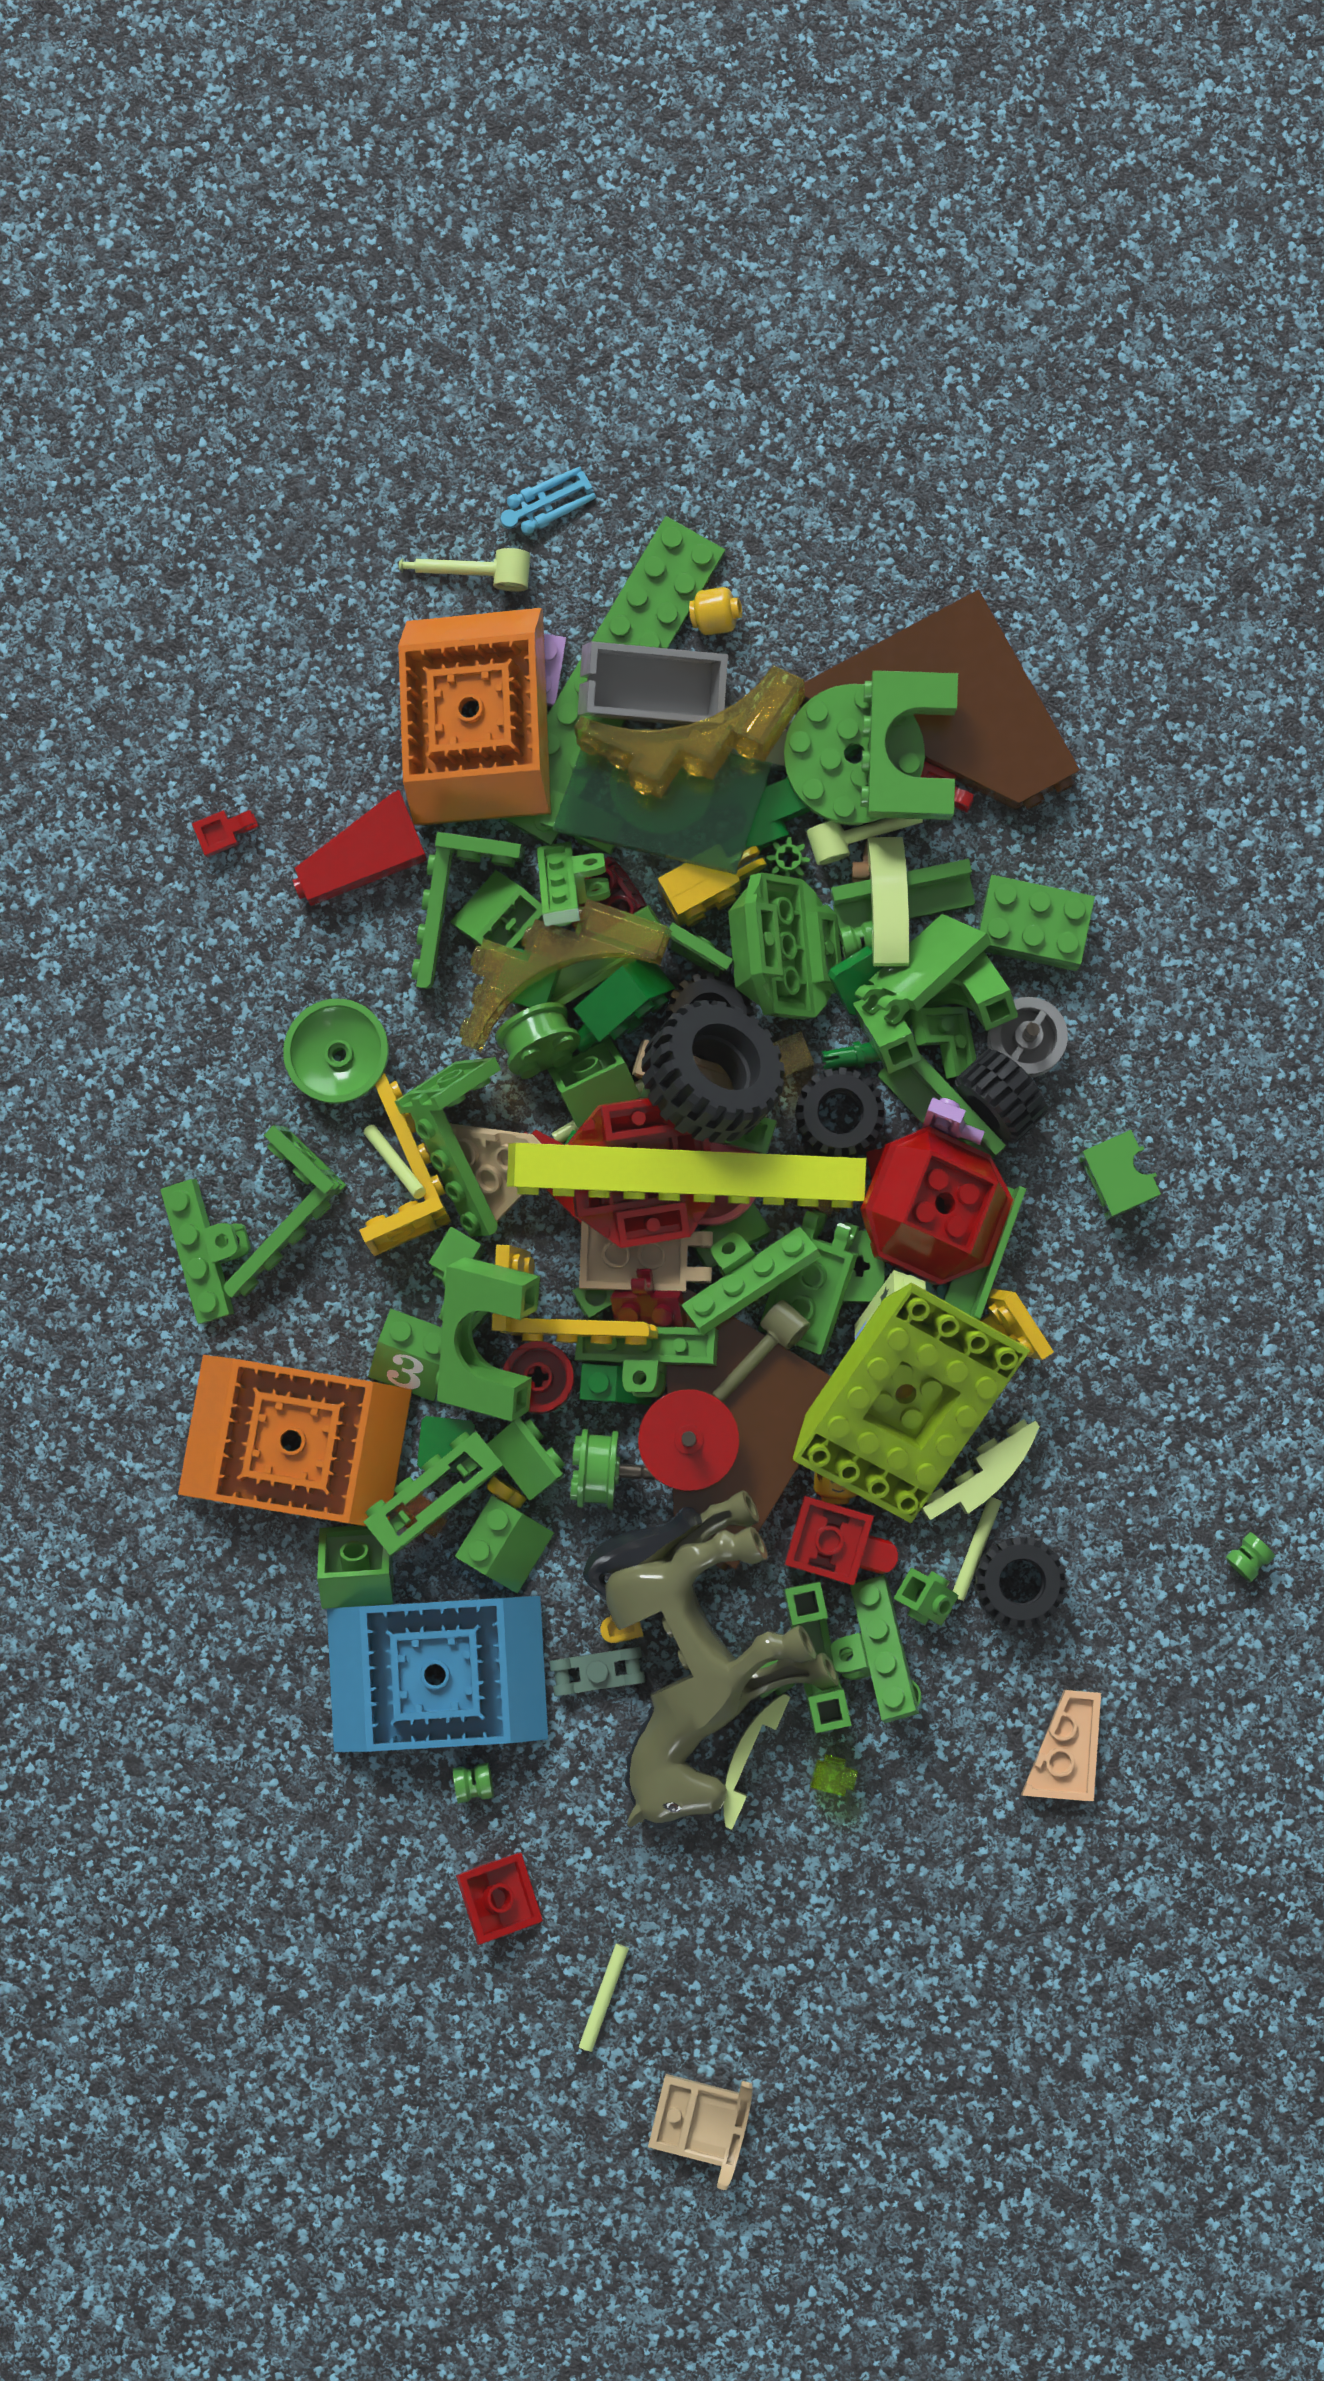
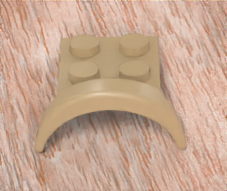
M666 2074L648 2147L721 2166L717 2188L727 2190L735 2171L746 2130L753 2094L752 2084L742 2081L738 2093Z

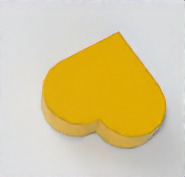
M496 1474L492 1476L486 1485L491 1493L516 1509L521 1508L527 1500L525 1495Z
M610 1615L600 1626V1633L603 1639L610 1643H619L644 1637L640 1621L618 1630Z

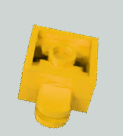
M719 844L659 877L658 892L676 924L681 926L686 923L687 927H691L705 919L704 913L712 908L717 907L718 910H722L736 902L735 896L739 894L740 882L750 877V875L761 871L767 865L765 860L760 858L734 871L760 854L757 846L750 847L728 859Z

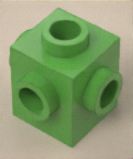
M910 1568L893 1599L910 1608L907 1615L918 1622L926 1625L927 1621L931 1620L942 1626L959 1595L947 1588L950 1581L931 1571L929 1576H926Z

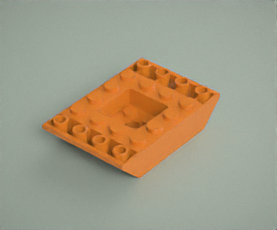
M533 608L406 621L398 645L403 785L413 825L420 826L551 814L543 609ZM477 701L479 704L477 714L470 718L463 717L462 708L465 703Z
M203 1355L178 1495L366 1526L363 1522L368 1518L365 1512L382 1499L387 1503L394 1497L412 1389L234 1358ZM292 1430L298 1432L302 1440L300 1447L295 1451H287L282 1445L283 1435Z

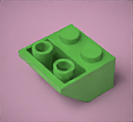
M497 870L450 921L456 929L502 968H504L509 950L513 948L520 949L544 922L542 904L520 885Z
M518 1417L487 1445L501 1461L504 1468L529 1501H533L565 1476L560 1470L565 1466V1463L552 1447L547 1451L539 1442L544 1436L532 1420L529 1419L524 1423Z

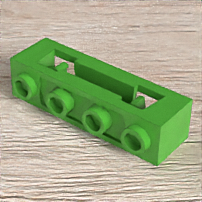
M476 1431L472 1435H469L467 1432L461 1434L450 1444L453 1449L443 1458L439 1454L435 1455L421 1467L425 1471L414 1481L411 1477H408L394 1488L396 1496L387 1503L382 1499L365 1512L368 1518L363 1521L391 1557L503 1468L501 1461ZM465 1454L468 1458L456 1466L464 1479L476 1468L480 1467L482 1469L466 1483L463 1484L460 1480L415 1517L417 1522L398 1537L397 1532L405 1525H408L411 1519L401 1510L389 1521L387 1517L403 1504L406 1507L451 1472L450 1466Z

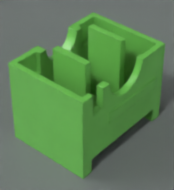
M1131 1130L1088 1148L1077 1156L1079 1163L1087 1162L1088 1165L1084 1167L1085 1172L1090 1178L1101 1206H1107L1108 1208L1107 1213L1103 1214L1106 1221L1152 1201L1161 1195L1154 1180L1157 1177L1156 1173L1141 1174L1134 1167V1156L1142 1152L1144 1147L1138 1146Z

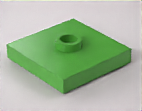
M672 922L666 932V945L668 948L705 971L715 972V976L721 977L722 974L730 975L733 965L732 958L715 949V945L699 935L696 937Z

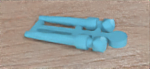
M579 466L532 488L527 487L521 490L518 495L512 494L508 496L507 504L510 509L502 512L500 522L503 527L511 529L518 524V519L526 516L529 520L522 522L521 530L525 536L530 535L534 532V529H542L548 526L549 522L596 498V495L588 478ZM577 475L579 481L548 496L545 495V491ZM584 488L586 496L553 510L552 503ZM535 496H538V498L540 499L530 505L526 504L534 500ZM520 503H521V506H522L521 509H519V510H517V511L512 510V509L518 508V507L520 506ZM544 507L547 513H541L533 518L532 513Z

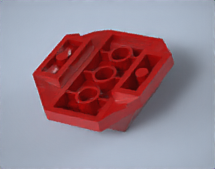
M649 1098L598 1105L566 1144L711 1151L709 1138L700 1141L691 1138L692 1134L688 1132L682 1134L674 1129L676 1126L670 1120L666 1122L659 1115L661 1110L657 1105L653 1107ZM575 1190L573 1197L575 1216L619 1248L691 1237L698 1226V1222L712 1204V1202H693L694 1195L680 1194V1201L658 1200L659 1193H645V1200L623 1199L624 1192L610 1191V1198L588 1197V1190Z
M928 1126L885 1145L860 1210L865 1228L871 1240L870 1246L875 1258L933 1285H941L989 1266L1013 1198L991 1155ZM937 1196H940L945 1203L942 1213L937 1210L935 1205Z

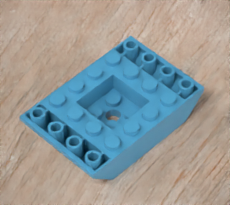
M541 1596L327 1608L334 1752H372L548 1740ZM432 1664H438L445 1670L446 1677L440 1685H432L426 1680V1669Z

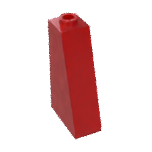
M400 790L392 792L295 867L298 878L292 881L299 899L306 897L310 906H313L427 861Z

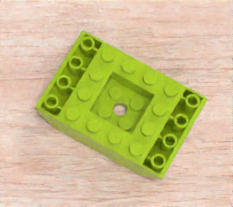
M909 1283L882 1300L805 1414L793 1460L912 1523L1024 1361L1030 1349L919 1286ZM905 1384L913 1386V1392L910 1396L906 1398L895 1396L900 1386Z

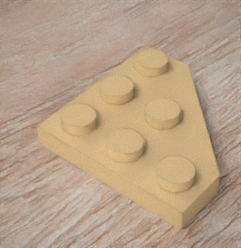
M450 1124L495 1220L498 1222L523 1196L517 1194V1187H507L508 1143H541L533 1134Z

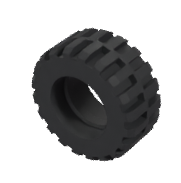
M703 1000L695 1001L693 1005L686 1004L680 1007L649 1041L644 1050L645 1056L642 1058L641 1065L642 1072H645L642 1076L644 1087L650 1090L648 1098L653 1107L657 1105L661 1110L659 1115L666 1122L670 1120L676 1125L674 1129L682 1134L688 1132L692 1134L691 1138L700 1141L709 1138L711 1143H723L725 1140L732 1142L750 1133L777 1104L785 1085L783 1079L785 1076L784 1063L779 1062L782 1055L778 1045H773L771 1033L768 1029L764 1031L758 1025L760 1021L753 1015L750 1017L743 1014L744 1010L737 1006L726 1007L725 1002L713 1001L709 1004V1001ZM693 1053L704 1055L718 1063L728 1074L734 1090L722 1088L707 1079L696 1065Z

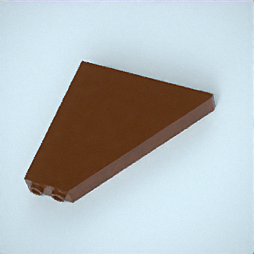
M979 589L795 687L794 696L796 700L806 704L811 698L829 688L844 684H864V681H871L873 671L958 673L957 710L955 715H913L923 736L924 762H928L956 775V781L1014 810L1023 806L1029 810L1045 800L1043 795L1054 789L1057 793L1069 789L1076 784L1074 779L1077 778L1080 772L1077 763Z
M686 1288V1293H682L684 1303L697 1294ZM687 1316L685 1327L696 1328ZM731 1316L715 1327L719 1330L716 1366L666 1365L667 1394L689 1389L703 1391L715 1396L713 1392L765 1336ZM777 1344L723 1402L732 1413L739 1431V1449L734 1464L721 1480L704 1489L683 1491L672 1488L674 1517L684 1507H692L701 1515L710 1505L725 1502L734 1494L744 1490L752 1498L759 1515V1522L750 1527L755 1528L759 1532L799 1466V1463L793 1460V1455L805 1414L831 1376ZM730 1525L720 1531L727 1530L737 1534L746 1529V1527ZM717 1533L713 1534L707 1541L711 1540ZM740 1560L720 1562L715 1565L726 1571L729 1566L736 1569Z

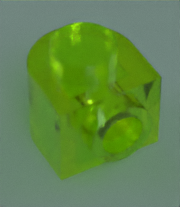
M825 1754L824 1761L816 1759L810 1788L845 1796L846 1789L854 1790L858 1770L845 1767L846 1759Z

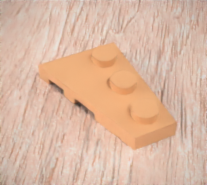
M1073 1690L1063 1691L1021 1793L1022 1796L1094 1801L1101 1693Z

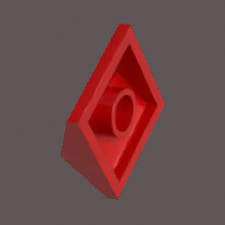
M521 1852L479 1865L456 1875L477 1945L543 1921Z

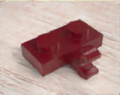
M637 1269V1278L631 1279L632 1290H614L610 1297L615 1321L645 1322L656 1327H685L687 1323L686 1313L681 1306L684 1303L682 1291L654 1290L651 1269Z

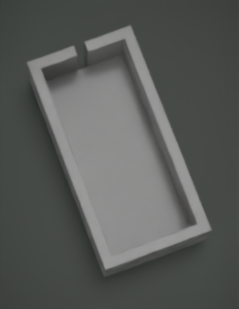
M591 641L582 645L580 677L587 678V681L579 686L578 716L707 728L721 726L724 723L728 654Z

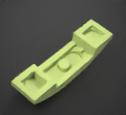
M868 837V868L871 880L873 966H909L908 886L903 837Z
M783 1693L774 1698L754 1717L733 1752L725 1779L727 1794L723 1804L725 1827L731 1830L747 1797L746 1794L735 1790V1786L762 1725L774 1730L777 1729L790 1699V1696Z

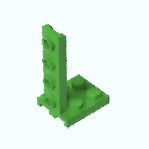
M437 832L435 842L436 854L429 855L427 875L432 876L430 890L424 889L422 910L427 911L425 924H419L417 933V945H422L420 959H414L411 979L417 980L416 987L430 989L434 985L453 853H457L456 857L463 861L480 863L481 857L492 858L491 862L494 865L514 868L515 862H524L525 848L521 844Z
M495 1057L455 1061L394 1101L400 1114H411L415 1122L416 1132L423 1139L430 1153L431 1163L438 1170L445 1184L446 1194L453 1201L460 1215L461 1225L468 1232L469 1236H490L496 1232L498 1224L442 1108L457 1105L465 1100L464 1094L471 1089L477 1090L488 1085L491 1082L489 1077L501 1070Z
M273 1125L263 1135L270 1141L267 1147L280 1160L283 1161L285 1158L296 1166L292 1171L301 1181L307 1185L311 1183L316 1187L225 1283L224 1291L231 1298L239 1297L241 1294L246 1297L259 1284L256 1278L264 1269L272 1270L282 1260L283 1255L280 1252L289 1243L294 1246L307 1233V1230L304 1228L313 1217L316 1220L320 1219L331 1207L328 1201L334 1195H338L347 1185L287 1127Z

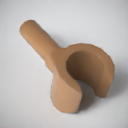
M867 840L863 853V862H852V882L870 879Z

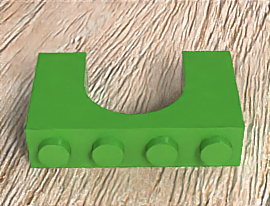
M873 671L871 681H864V702H870V716H863V737H869V751H862L861 770L862 772H868V786H861L860 806L867 807V817L952 820L954 815L955 779L918 778L902 773L891 763L887 755L885 736L890 727L905 716L914 714L955 715L957 710L958 673Z
M984 951L922 1007L934 1008L946 1004L966 1006L975 1013L986 1031L1019 1017L1009 987ZM869 998L866 1001L861 999L853 1003L864 1034L889 1074L921 1060L913 1034L909 1029L912 1024L910 1011H913V1009H909L901 1021L893 1025L883 1018L890 1010L885 1011L880 1008L876 1013L870 1014L862 1009V1006Z
M464 1257L448 1265L443 1276L445 1296L440 1312V1317L443 1321L442 1337L438 1343L440 1364L435 1380L436 1387L438 1388L437 1401L513 1421L529 1411L532 1378L498 1369L486 1362L475 1347L472 1337V1324L478 1311H487L518 1320L537 1311L540 1276Z
M812 1582L782 1589L791 1629L798 1625L802 1626L813 1643L816 1655L820 1653L826 1654L834 1666L827 1625L828 1615L821 1583ZM840 1680L837 1687L825 1691L814 1685L803 1683L812 1729L815 1733L851 1726L845 1693L841 1687Z

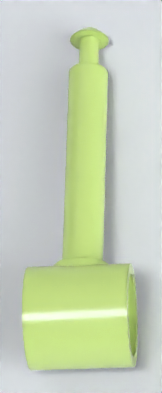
M521 549L496 550L494 562L416 559L415 562H404L403 558L399 561V569L402 572L403 569H415L416 573L493 576V586L497 589L513 592L528 589L530 553Z
M886 818L845 831L841 824L828 821L816 825L806 832L817 865H826L849 856L848 844L922 823L923 819Z

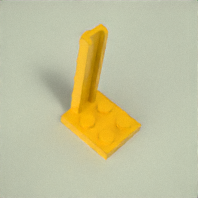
M385 1073L375 1087L412 1172L426 1189V1193L423 1196L425 1201L418 1203L416 1200L408 1202L398 1208V1213L387 1218L385 1215L376 1216L365 1223L366 1227L359 1230L365 1244L374 1256L451 1223L440 1198L441 1195L446 1194L437 1174L431 1177L426 1166L431 1163L428 1151L424 1143L417 1145L412 1134L416 1132L415 1122L410 1113L400 1114L394 1102L403 1096L397 1081L390 1083Z
M496 1245L495 1265L534 1274L535 1263L530 1251L511 1245ZM495 1313L492 1315V1331L522 1336V1341H543L545 1335L556 1336V1342L578 1343V1337H591L590 1343L612 1344V1338H625V1344L646 1345L647 1339H658V1328L645 1322L531 1319L528 1316L518 1320Z
M999 1289L990 1291L986 1302L989 1306V1313L980 1319L981 1322L1028 1347L1030 1352L1026 1357L1043 1360L1054 1353L1016 1292ZM909 1384L900 1386L895 1396L898 1398L910 1396L913 1392V1386Z

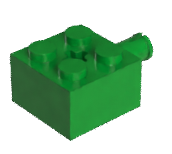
M650 955L622 965L573 1008L585 1023L577 1031L580 1036V1044L577 1047L579 1051L587 1052L597 1041L601 1042L610 1037L615 1041L626 1033L628 1035L632 1034L645 1023L642 1019L650 1012L656 1013L669 1002L666 996L675 987Z

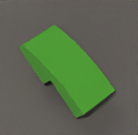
M754 1203L738 1218L722 1225L708 1226L701 1230L713 1232V1245L733 1232L742 1236L748 1245L767 1237L771 1232ZM692 1247L704 1267L718 1265L711 1253V1248ZM726 1247L724 1249V1254L733 1253L736 1247Z

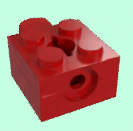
M804 1496L784 1565L854 1585L859 1568L878 1574L890 1572L898 1562V1552L892 1542L869 1535L874 1516Z

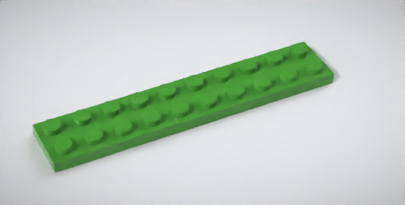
M665 516L592 641L669 649L690 614V601L694 600L698 591L704 590L725 555V549ZM581 659L547 715L550 795L552 790L579 800L627 721L578 716L579 686L587 681V678L580 677ZM542 815L501 818L546 845L554 844L561 833L540 824Z

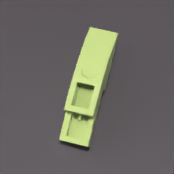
M1025 1419L1006 1430L1010 1435L1006 1439L997 1443L996 1439L993 1438L978 1447L977 1451L980 1455L975 1457L973 1461L980 1472L975 1474L970 1469L954 1479L957 1486L945 1493L941 1487L933 1492L926 1501L927 1505L921 1509L928 1521L932 1520L957 1503H959L964 1513L968 1514L988 1500L1004 1485L1024 1460L1040 1427L1038 1423L1033 1421L1027 1424Z

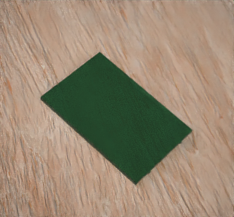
M590 721L565 795L560 803L553 831L736 874L743 852L746 850V843L763 792L766 789L772 763Z

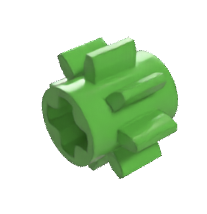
M788 837L786 844L781 847L778 843L774 842L772 847L776 855L766 857L767 863L775 864L771 874L777 875L779 873L786 877L796 874L802 879L804 873L800 865L810 864V858L802 857L801 855L805 849V844L796 847L792 845L791 837ZM787 853L792 854L791 857L794 860L791 867H785V863L782 861Z

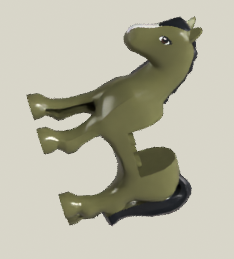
M744 1490L734 1494L725 1502L710 1505L701 1515L692 1507H684L666 1524L651 1528L634 1529L610 1538L597 1545L587 1559L583 1571L584 1580L606 1599L607 1608L618 1630L662 1611L664 1615L662 1618L663 1627L671 1638H675L680 1648L678 1650V1657L682 1666L692 1673L651 1695L653 1706L649 1709V1717L641 1725L638 1735L632 1744L631 1752L626 1757L625 1785L629 1790L630 1798L634 1805L628 1818V1827L645 1821L657 1829H664L679 1822L685 1816L712 1814L721 1809L726 1799V1786L718 1777L700 1772L685 1761L701 1740L723 1728L738 1716L751 1700L770 1690L791 1683H807L825 1691L837 1687L839 1684L832 1662L824 1653L816 1655L813 1643L802 1626L798 1625L785 1634L768 1631L759 1635L752 1645L736 1659L718 1636L699 1605L693 1583L709 1567L726 1561L740 1560L753 1565L767 1560L768 1554L761 1536L755 1528L750 1527L759 1522L758 1511L752 1498ZM730 1525L746 1527V1529L737 1534L727 1530L720 1531ZM717 1533L711 1540L707 1541L713 1534ZM608 1573H612V1575L609 1577L606 1583L605 1575ZM779 1660V1661H777L776 1663H774V1664H772V1665H770V1666H768V1667L761 1668L762 1666H764L765 1664H767V1663H769V1662Z

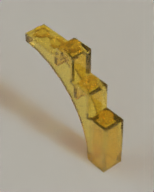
M773 665L760 683L732 706L698 722L662 730H632L614 727L581 716L574 726L576 742L584 752L590 755L598 754L608 759L619 769L625 770L627 768L630 784L639 793L644 795L652 794L661 799L682 766L687 772L696 777L704 776L713 780L733 748L743 757L755 758L764 762L805 699L804 679Z
M587 899L585 906L579 907L580 921L573 923L577 927L575 932L555 925L545 926L543 921L535 919L533 926H528L524 933L522 946L525 948L523 952L483 939L481 947L477 946L475 948L470 965L473 966L472 973L484 980L482 984L476 986L473 992L471 1003L474 1004L470 1018L466 1017L461 1025L459 1036L462 1038L460 1044L481 1053L492 1028L508 1006L529 986L554 971L578 962L602 958L637 959L660 965L672 931L666 925Z

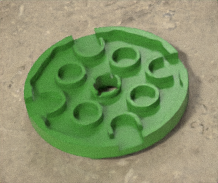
M864 684L835 686L811 698L794 717L788 729L784 746L786 773L790 785L799 800L818 816L844 825H862L884 819L867 817V807L860 806L861 786H868V772H862V761L853 764L844 757L845 749L850 746H860L863 751H869V737H863V716H870V702H864ZM909 715L899 719L890 727L885 736V748L891 763L899 771L906 775L920 778L925 758L924 741L915 717Z

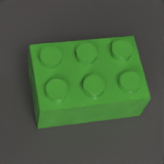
M991 875L987 884L978 930L987 933L991 944L984 952L1077 971L1082 962L1095 896Z

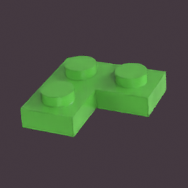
M966 1006L921 1008L918 1011H910L916 1046L940 1045L946 1079L957 1078L976 1060Z

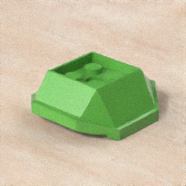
M768 873L750 875L747 888L728 911L735 988L758 1004L765 1016L801 1020L816 1018L827 1004L831 994L836 993L828 972L832 967L842 962L837 914L827 904H822L816 892L803 879Z

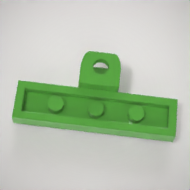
M571 841L537 847L542 915L545 926L555 925L561 927L575 921H580L579 904L600 901L610 897L607 878L585 880L586 877L597 876L606 872L604 854L591 853L574 856Z
M189 1179L160 1189L197 1323L205 1324L235 1314L230 1296L224 1291L226 1281L221 1263L242 1258L250 1252L251 1246L245 1226L238 1223H220L210 1226L197 1179ZM236 1235L239 1237V1240H240V1243H239V1244H238Z
M800 1226L757 1255L754 1254L742 1236L734 1232L730 1233L711 1247V1253L719 1265L723 1277L681 1306L703 1336L820 1258L821 1255L818 1248ZM726 1247H736L733 1253L724 1254V1249Z
M657 1327L658 1339H647L646 1345L625 1344V1338H612V1344L590 1343L591 1337H578L575 1360L592 1363H623L622 1382L627 1392L632 1393L636 1397L659 1398L663 1395L666 1386V1365L716 1366L719 1330L713 1328L702 1336L697 1328Z
M882 1575L850 1585L861 1634L856 1633L839 1638L830 1645L835 1670L842 1673V1676L848 1680L872 1677L881 1720L884 1723L919 1714L887 1578Z

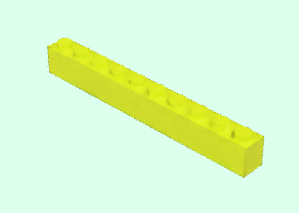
M508 1143L507 1187H517V1194L539 1195V1188L553 1189V1196L574 1197L575 1190H588V1197L610 1198V1191L624 1192L623 1199L645 1200V1193H659L658 1200L680 1201V1194L694 1195L693 1202H715V1196H728V1203L750 1204V1197L763 1198V1205H784V1199H797V1206L819 1207V1200H831V1207L853 1208V1201H864L866 1158Z

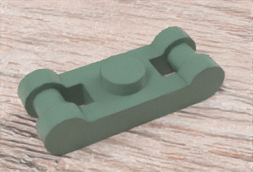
M641 1647L549 1661L550 1671H554L556 1685L553 1686L554 1696L645 1683V1672H641L639 1658L642 1657ZM625 1660L627 1674L616 1675L614 1662ZM579 1667L581 1681L570 1683L568 1669Z

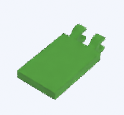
M941 914L909 943V966H884L868 980L870 985H862L857 989L855 996L864 1001L869 998L862 1006V1009L870 1014L876 1013L880 1008L885 1011L890 1010L883 1018L893 1025L897 1024L909 1009L920 1010L991 944L987 933Z
M808 1210L803 1219L802 1230L818 1248L821 1257L770 1291L761 1321L775 1304L785 1300L811 1323L807 1333L796 1345L823 1355L826 1354L858 1256L857 1253L849 1251V1248L858 1234L859 1226L848 1222L844 1224L838 1223L831 1244L817 1238L826 1223L827 1214L817 1210H813V1212ZM759 1325L758 1330L761 1331V1332L767 1333V1332Z

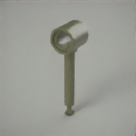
M785 1300L775 1304L764 1316L760 1324L768 1334L713 1392L714 1397L724 1402L778 1343L786 1350L791 1349L807 1333L811 1323Z

